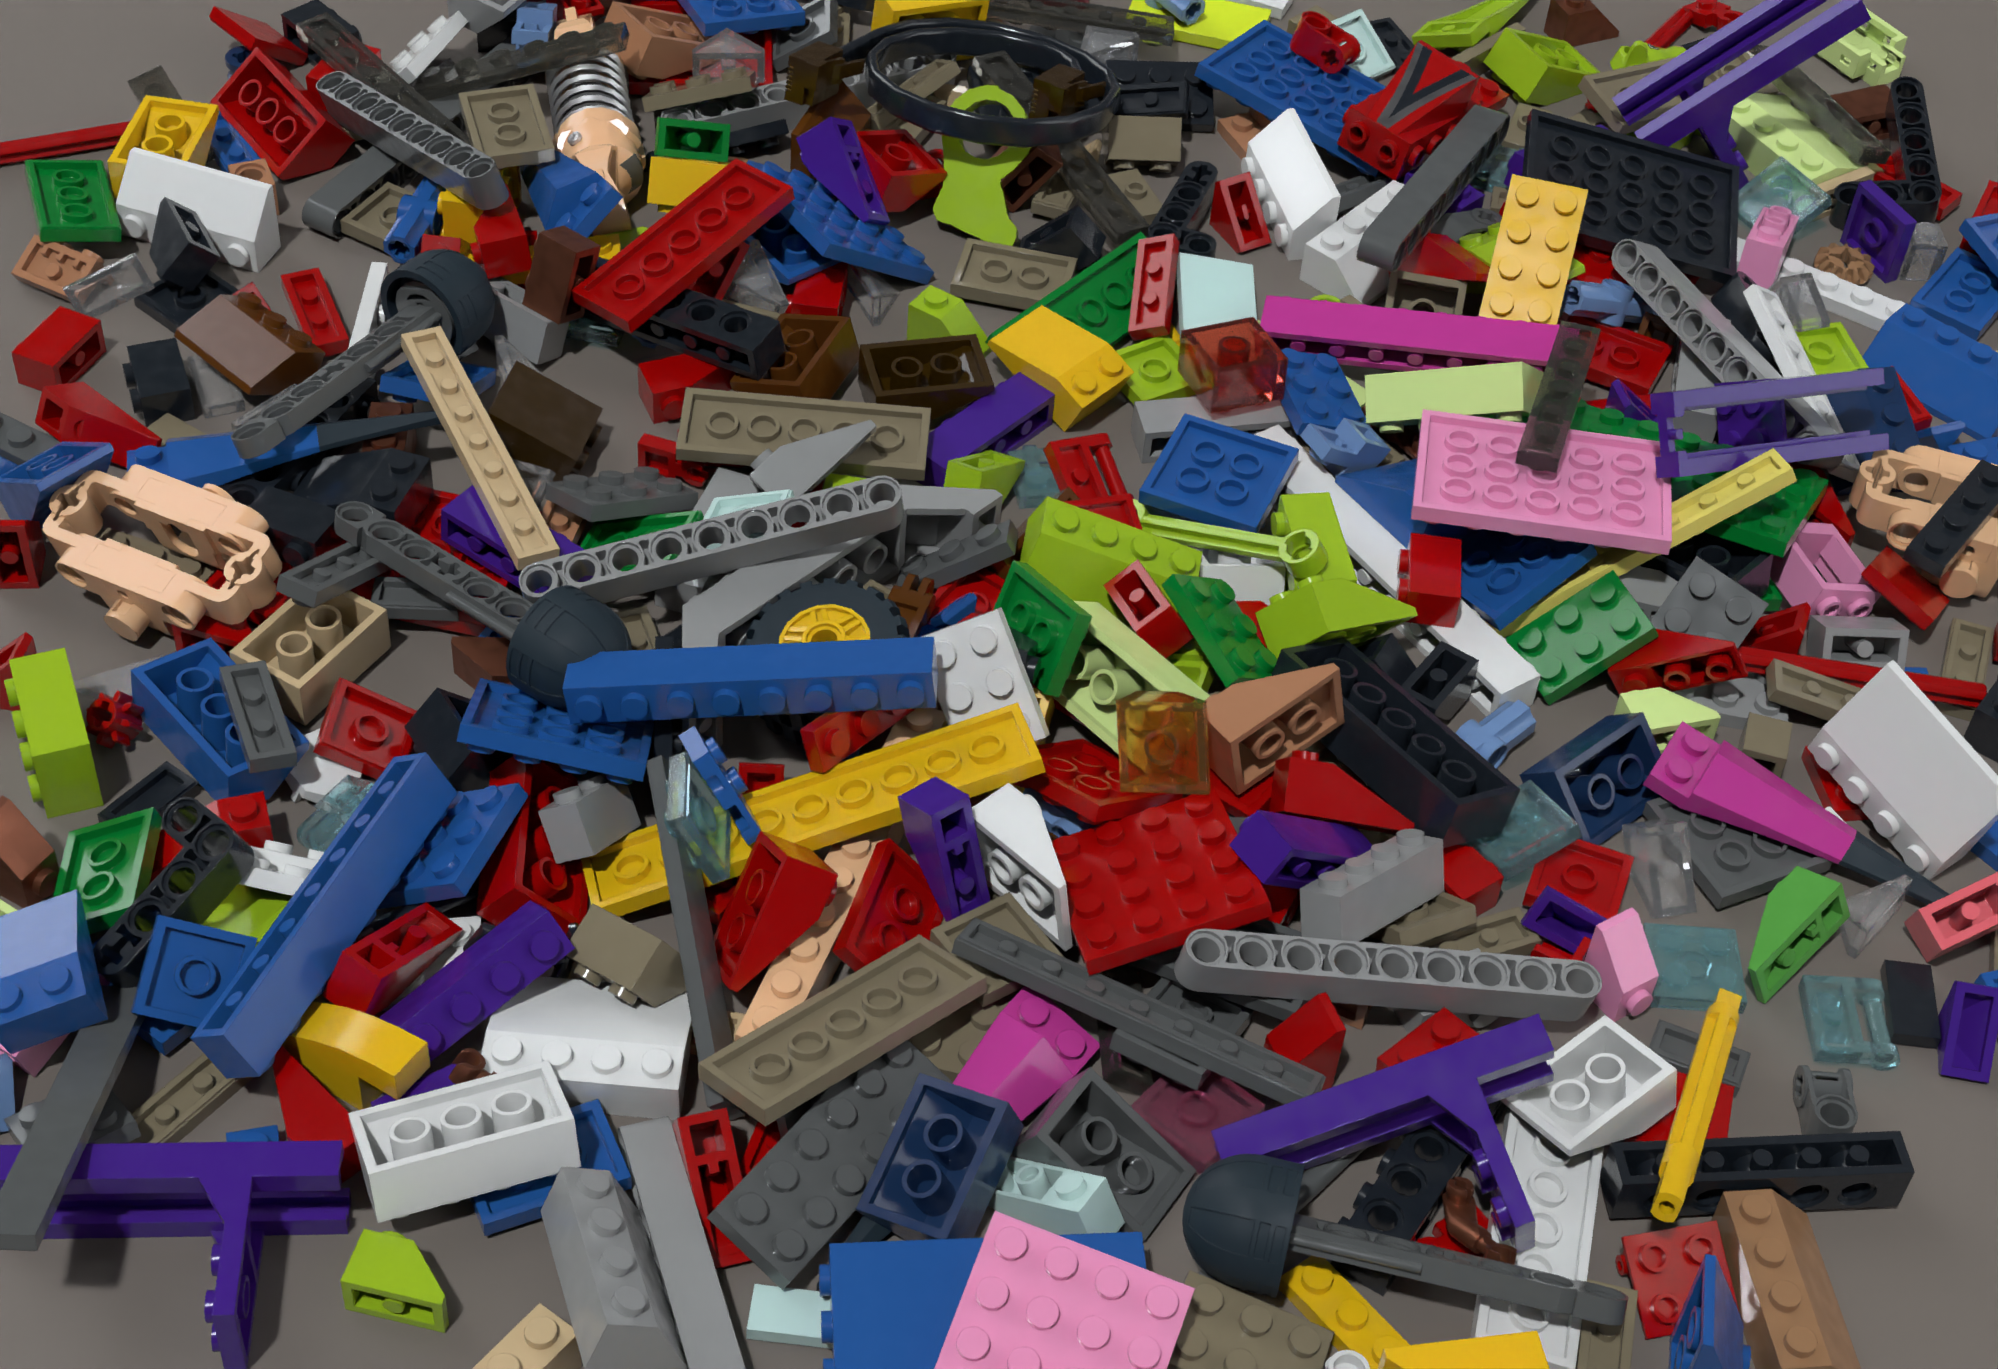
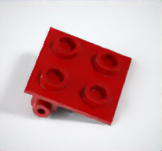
M1717 1220L1621 1237L1624 1251L1623 1254L1616 1256V1268L1620 1275H1628L1631 1278L1633 1289L1638 1290L1637 1307L1645 1340L1672 1334L1705 1254L1717 1257L1738 1308Z

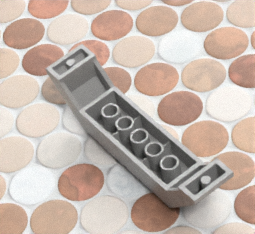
M900 485L904 505V518L896 528L740 568L732 574L725 575L718 583L700 595L693 596L683 605L682 648L743 645L747 639L746 632L754 619L760 621L758 613L768 602L772 605L778 601L777 595L789 589L790 592L800 589L799 584L812 581V585L824 583L826 578H836L838 583L846 584L847 579L860 582L863 586L870 579L883 584L900 572L901 566L908 559L917 555L925 556L935 552L951 540L958 539L960 541L970 537L988 524H1000L1003 495L994 489ZM883 500L877 502L875 505L886 506L890 504L891 501ZM839 511L833 516L843 517L850 512ZM723 717L682 719V733L695 726L705 741L713 736L720 747L723 745ZM682 743L683 762L687 766L692 767L694 764Z

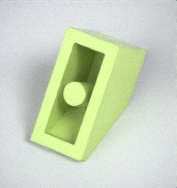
M1661 687L1620 693L1614 715L1643 712L1661 754L1682 721L1713 740L1721 719L1717 711Z

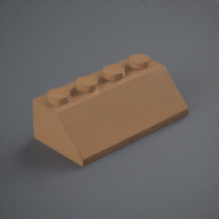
M1773 1189L1723 1192L1711 1221L1717 1220L1739 1312L1744 1323L1743 1332L1747 1345L1751 1346V1357L1755 1369H1861L1807 1214Z

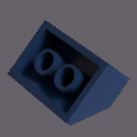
M1879 367L1884 368L1885 384L1867 386V390L1826 394L1844 433L1870 430V435L1888 433L1889 450L1904 453L1911 446L1921 445L1895 367ZM1861 368V369H1856V370L1876 369V368ZM1874 451L1855 454L1859 464L1861 465L1862 462L1871 460ZM1829 474L1836 496L1849 495L1853 483ZM1892 488L1890 493L1903 491Z
M1643 712L1606 716L1519 774L1532 806L1540 818L1561 834L1596 845H1600L1643 814L1647 801L1662 797L1643 785L1661 755Z
M919 1073L856 1210L905 1240L974 1238L1024 1125L1009 1102Z

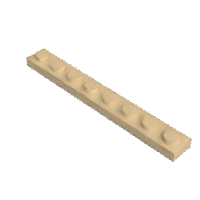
M438 326L401 334V347L518 571L523 570L532 563L558 557L559 546L442 327Z

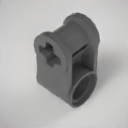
M1485 208L1445 213L1432 227L1431 233L1447 235L1460 244L1459 238L1474 233L1484 234L1488 232L1487 227L1489 225L1501 222L1502 217L1495 211Z
M1799 1065L1796 1068L1793 1080V1100L1798 1110L1802 1135L1852 1133L1858 1120V1112L1853 1095L1851 1071L1845 1068L1838 1069L1837 1073L1811 1071L1808 1065Z

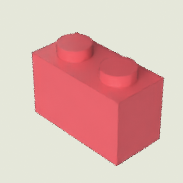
M1998 872L1918 909L1904 922L1927 963L1998 929Z

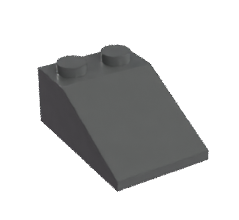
M1091 1067L1060 1087L1016 1142L1011 1153L1016 1158L1106 1177L1125 1221L1119 1231L1142 1232L1143 1241L1146 1240L1197 1171Z

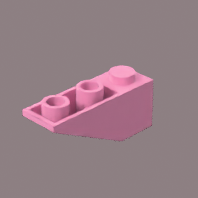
M1782 206L1763 207L1747 236L1737 272L1745 273L1757 285L1771 290L1779 274L1800 216L1793 215L1790 209Z

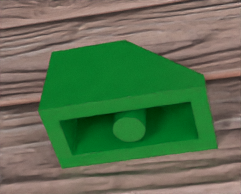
M657 117L654 155L728 162L731 125Z

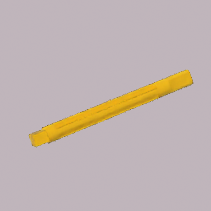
M1719 988L1713 1004L1706 1011L1659 1167L1660 1181L1650 1212L1658 1220L1667 1223L1675 1222L1684 1203L1687 1189L1694 1182L1739 1023L1738 1010L1742 996L1723 988Z

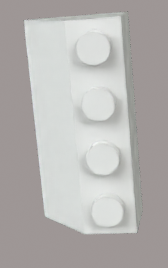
M1294 108L1286 109L1248 142L1246 157L1242 158L1241 172L1243 174L1250 171L1259 203L1263 209L1265 222L1271 225L1274 231L1275 242L1278 247H1282L1288 261L1303 259L1305 243L1337 221L1341 199Z
M133 147L130 150L116 200L117 214L122 229L121 235L152 243L159 205L162 199L166 197L197 213L220 255L217 262L259 273L281 247L273 185Z
M1395 180L1391 181L1305 243L1299 279L1324 294L1335 296L1338 299L1352 295L1362 304L1371 305L1387 293L1389 271L1358 261L1356 256L1365 230L1405 184Z
M549 1060L348 1113L367 1192L378 1223L404 1218L410 1214L445 1204H454L463 1199L488 1192L504 1190L511 1186L542 1177L558 1175L561 1167H581L575 1120Z

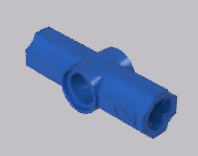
M424 176L413 195L405 194L401 198L397 209L396 222L383 241L384 252L389 254L394 262L404 264L417 256L421 250L423 234H440L443 215L437 212V202L440 192H445L446 189Z

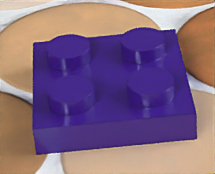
M1867 180L1858 184L1840 242L1843 245L1847 243L1853 249L1859 247L1861 248V254L1870 255L1871 263L1875 266L1873 273L1886 284L1898 278L1917 221L1872 180Z

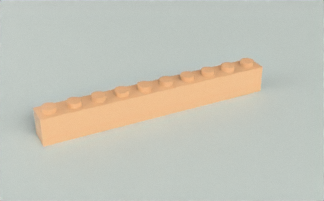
M916 708L893 725L882 748L946 727L947 721L943 711L933 708ZM903 821L832 844L824 862L838 874L836 895L832 903L824 907L819 920L772 961L735 1033V1041L829 987L841 962V959L832 950L875 846L878 842L891 838L899 845L905 832Z

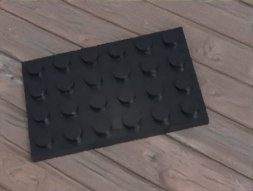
M1532 108L1526 123L1522 176L1588 190L1576 243L1612 253L1615 246L1621 240L1632 239L1656 246L1683 273L1725 284L1736 274L1739 166Z

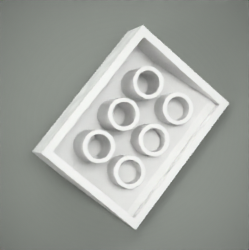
M1894 660L1887 663L1831 718L1807 747L1814 755L1818 765L1827 770L1843 788L1847 798L1857 804L1873 822L1876 831L1881 836L1887 838L1902 855L1906 865L1929 881L1962 859L1998 820V775Z
M539 976L492 1013L486 1029L481 1053L486 1062L484 1069L491 1074L493 1071L501 1073L549 1060L569 1108L598 1099L604 1114L652 1119L669 1116L670 1120H676L681 1117L691 1041L693 1038V1026L687 992L655 1008L638 998L632 1006L608 992L611 986L608 982H601L599 987L586 980Z

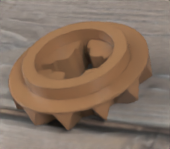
M1831 242L1828 247H1820L1814 258V267L1816 269L1833 273L1838 278L1856 285L1868 282L1875 267L1871 263L1870 255L1861 254V248L1853 249L1847 243L1839 246Z

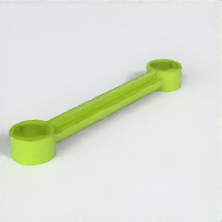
M1132 499L1144 531L1183 545L1282 562L1293 577L1300 579L1319 573L1325 567L1328 560V553L1321 540L1310 529L1295 530L1285 538L1151 515L1142 503ZM1307 548L1312 550L1305 557L1294 560V557L1300 551Z

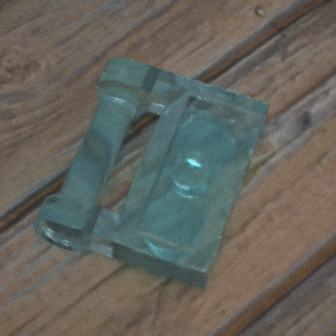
M1802 976L1798 987L1814 1062L1871 1064L1874 1069L1880 1071L1894 1069L1900 1064L1898 1048L1891 1043L1882 1005L1885 999V992L1881 981L1873 978ZM1854 1000H1857L1864 1008L1871 1041L1863 1040Z

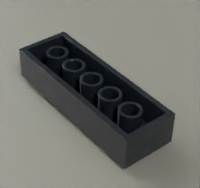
M1341 637L1281 649L1271 676L1331 663L1336 664L1340 668L1345 722L1319 741L1336 756L1340 763L1349 767L1359 776L1369 789L1379 794L1394 809L1415 823L1414 827L1416 829L1424 831L1425 836L1443 839V848L1502 833L1521 789L1346 638Z

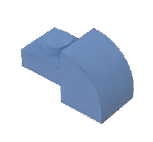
M524 1L517 7L516 24L512 28L511 44H516V51L549 54L553 50L557 4Z
M1343 418L1335 430L1309 423L1300 435L1310 446V455L1316 461L1325 465L1335 478L1337 475L1374 468L1381 463L1391 450L1369 425Z

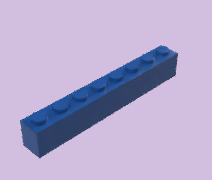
M934 637L599 652L580 662L567 664L562 689L570 724L936 708L938 664Z
M426 752L393 757L190 1037L226 1079L260 1077L261 1074L265 1073L273 1065L275 1054L286 1038L298 1029L301 1024V1017L312 1001L325 990L327 986L326 981L334 971L342 951L350 947L362 929L374 920L377 914L376 909L386 895L399 884L400 875L411 859L422 851L424 841L434 826L445 818L447 808L458 792Z

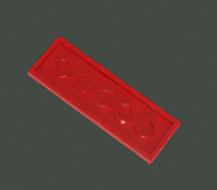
M735 158L572 289L574 301L631 334L795 199L793 187Z

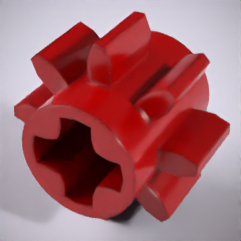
M117 691L114 697H111L101 692L99 699L95 700L86 709L88 723L86 732L97 736V744L110 749L113 748L115 743L128 747L130 746V741L143 730L140 714H142L144 708L132 703L133 696Z

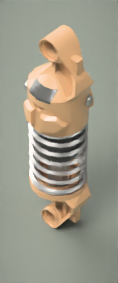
M575 6L565 8L566 19L556 21L554 49L549 52L544 64L547 93L549 95L552 125L554 128L552 140L554 150L596 171L623 196L592 232L593 236L632 230L626 204L638 194L642 186L646 158L639 129L632 118L623 59L613 45L605 39L598 37L592 13L578 16Z

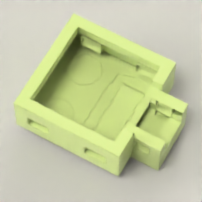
M1867 9L1871 20L1866 22L1867 27L1861 25L1818 52L1817 55L1827 60L1841 73L1852 79L1859 77L1870 86L1888 84L1900 77L1906 56L1902 53L1908 37Z

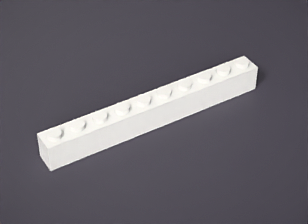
M1279 424L1254 434L1299 449L1298 461L1275 501L1273 508L1276 511L1278 510L1280 495L1329 492L1357 577V584L1396 599L1399 578L1404 579V575L1397 574L1398 555L1400 549L1406 548L1336 484V479L1323 465L1316 461ZM1462 599L1460 600L1454 628L1408 622L1396 626L1425 657L1443 641L1479 660L1471 694L1468 699L1486 717L1507 701L1516 702L1519 699L1527 706L1533 705L1541 675L1531 663L1527 662L1507 643L1504 637L1496 633Z

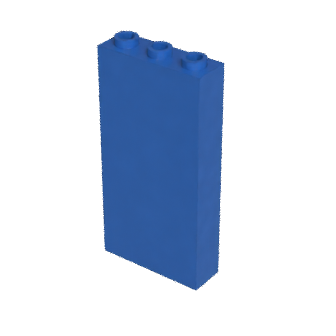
M1142 1232L1059 1235L1146 1269ZM984 1238L829 1243V1264H819L820 1297L830 1296V1311H821L822 1343H832V1358H823V1369H934Z

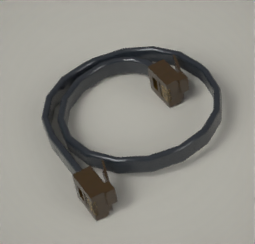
M942 17L907 19L879 27L841 47L817 41L789 55L788 65L790 67L787 68L789 71L786 77L788 80L786 81L787 85L785 87L787 89H785L784 100L802 106L806 104L813 107L839 92V84H842L843 78L863 74L864 64L866 63L865 79L868 94L891 115L929 132L978 144L1028 148L1066 145L1097 134L1108 125L1117 113L1121 90L1113 70L1089 52L1056 38L997 22ZM955 54L995 58L1037 68L1045 72L1034 78V90H1032L1033 94L1031 96L1033 98L1029 108L1031 111L1029 112L1028 119L978 114L934 103L900 88L881 70L888 64L911 57ZM1103 97V100L1094 107L1079 111V107L1084 106L1085 101Z

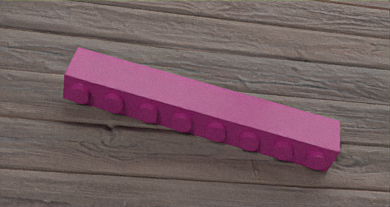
M1266 295L1259 327L1260 356H1263L1267 347L1277 349L1291 348L1298 352L1329 354L1336 357L1341 365L1397 371H1418L1522 361L1554 377V387L1573 389L1580 327Z

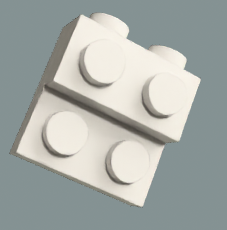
M265 840L264 848L251 846L255 856L253 866L238 884L293 896L324 852L309 849L307 858L292 855L294 845Z

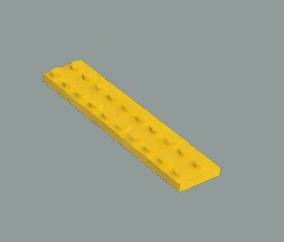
M1017 702L839 762L825 773L812 771L744 794L743 797L763 832L814 851L903 821L898 796L935 776L968 794L971 798L1003 787L1007 783L1012 784L1023 781L1046 771L1042 757ZM720 803L691 812L704 888L740 876L755 842L751 845L746 843L728 810L725 811ZM657 824L628 833L596 855L581 858L591 905L595 904L621 917L670 900Z

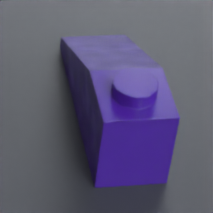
M829 117L796 138L801 149V160L809 172L864 223L883 226L890 223L852 121Z
M935 776L898 796L907 840L945 921L948 922L990 902L969 795Z

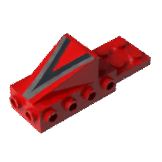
M1420 40L1383 90L1376 94H1370L1365 100L1356 105L1352 104L1346 110L1342 118L1344 127L1337 144L1396 181L1405 176L1409 171L1422 165L1475 104L1498 111L1505 106L1510 94L1500 89L1496 82L1484 79L1472 72L1467 64L1451 59Z

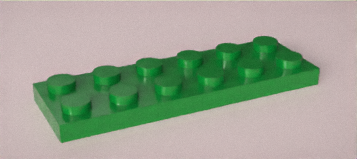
M1139 232L992 332L985 341L986 344L990 339L1043 305L1108 342L1111 346H1114L1129 335L1128 327L1138 240L1144 239L1146 236Z

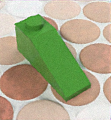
M1796 866L1769 893L1748 966L1757 1001L1765 1004L1850 917L1842 883Z

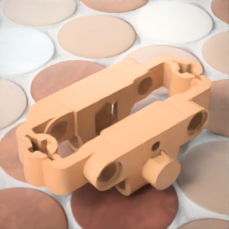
M1921 445L1911 446L1904 453L1889 449L1874 451L1871 460L1862 462L1849 494V502L1857 509L1856 519L1860 524L1868 528L1887 532L1886 538L1893 547L1905 551L1911 541L1981 460ZM1895 488L1911 496L1930 500L1931 503L1916 499H1902L1890 496L1889 494L1891 489ZM1998 510L1969 543L1968 546L1974 549H1964L1941 578L1921 569V575L1931 584L1939 585L1941 591L1952 598H1965L1970 595L1985 598L1998 579Z
M135 464L130 467L122 479L99 470L87 471L74 484L59 488L50 498L49 507L52 512L43 523V531L60 556V559L55 564L57 571L72 584L100 595L110 608L104 616V621L113 631L128 640L137 641L147 626L174 636L171 624L186 630H193L204 615L226 624H238L244 621L252 610L267 606L277 593L274 580L282 570V562L270 539L265 535L269 528L268 522L260 513L244 504L236 502L229 493L214 484L207 483L202 488ZM107 505L118 508L124 514L144 522L146 527L152 530L165 548L224 570V576L227 580L220 589H215L201 579L181 571L179 566L110 538L104 541L94 537L103 526L101 512ZM170 524L181 530L179 536L175 534Z

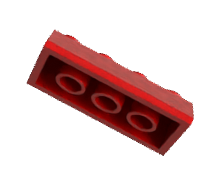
M258 47L252 51L210 101L211 104L219 106V111L226 121L231 123L261 159H266L268 167L282 180L331 169L355 141L283 65Z
M512 756L490 771L489 786L519 783L528 795L525 803L480 872L476 914L496 926L530 900L549 910L565 934L569 930L568 925L570 923H578L580 925L587 914L588 889L581 859L556 864L538 814L539 810L554 802L552 796L554 793L572 786H578V778L560 769L557 764L541 760L539 764H528L517 761Z

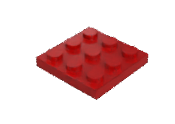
M1083 738L1036 745L1046 772L1012 783L1019 787L1034 789L1043 794L1042 799L1047 803L1065 806L1076 812V817L1079 820L1092 825H1101L1107 820L1124 818L1150 807H1157L1182 799L1184 792L1152 774L1141 775L1127 761Z

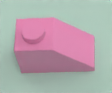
M1631 907L1596 925L1584 961L1595 967L1602 979V988L1593 1002L1614 1022L1629 1014L1637 1016L1644 1012L1653 1001L1652 994L1659 977L1639 914Z

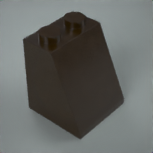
M516 360L487 414L521 477L543 482L563 481V477L569 475L570 472L578 475L590 454L583 450L584 446L592 448L602 430V427L596 424L603 408Z

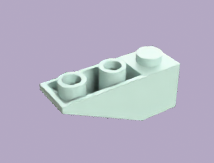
M1011 1156L988 1204L989 1207L1000 1213L1057 1235L1116 1233L1125 1223L1106 1177Z

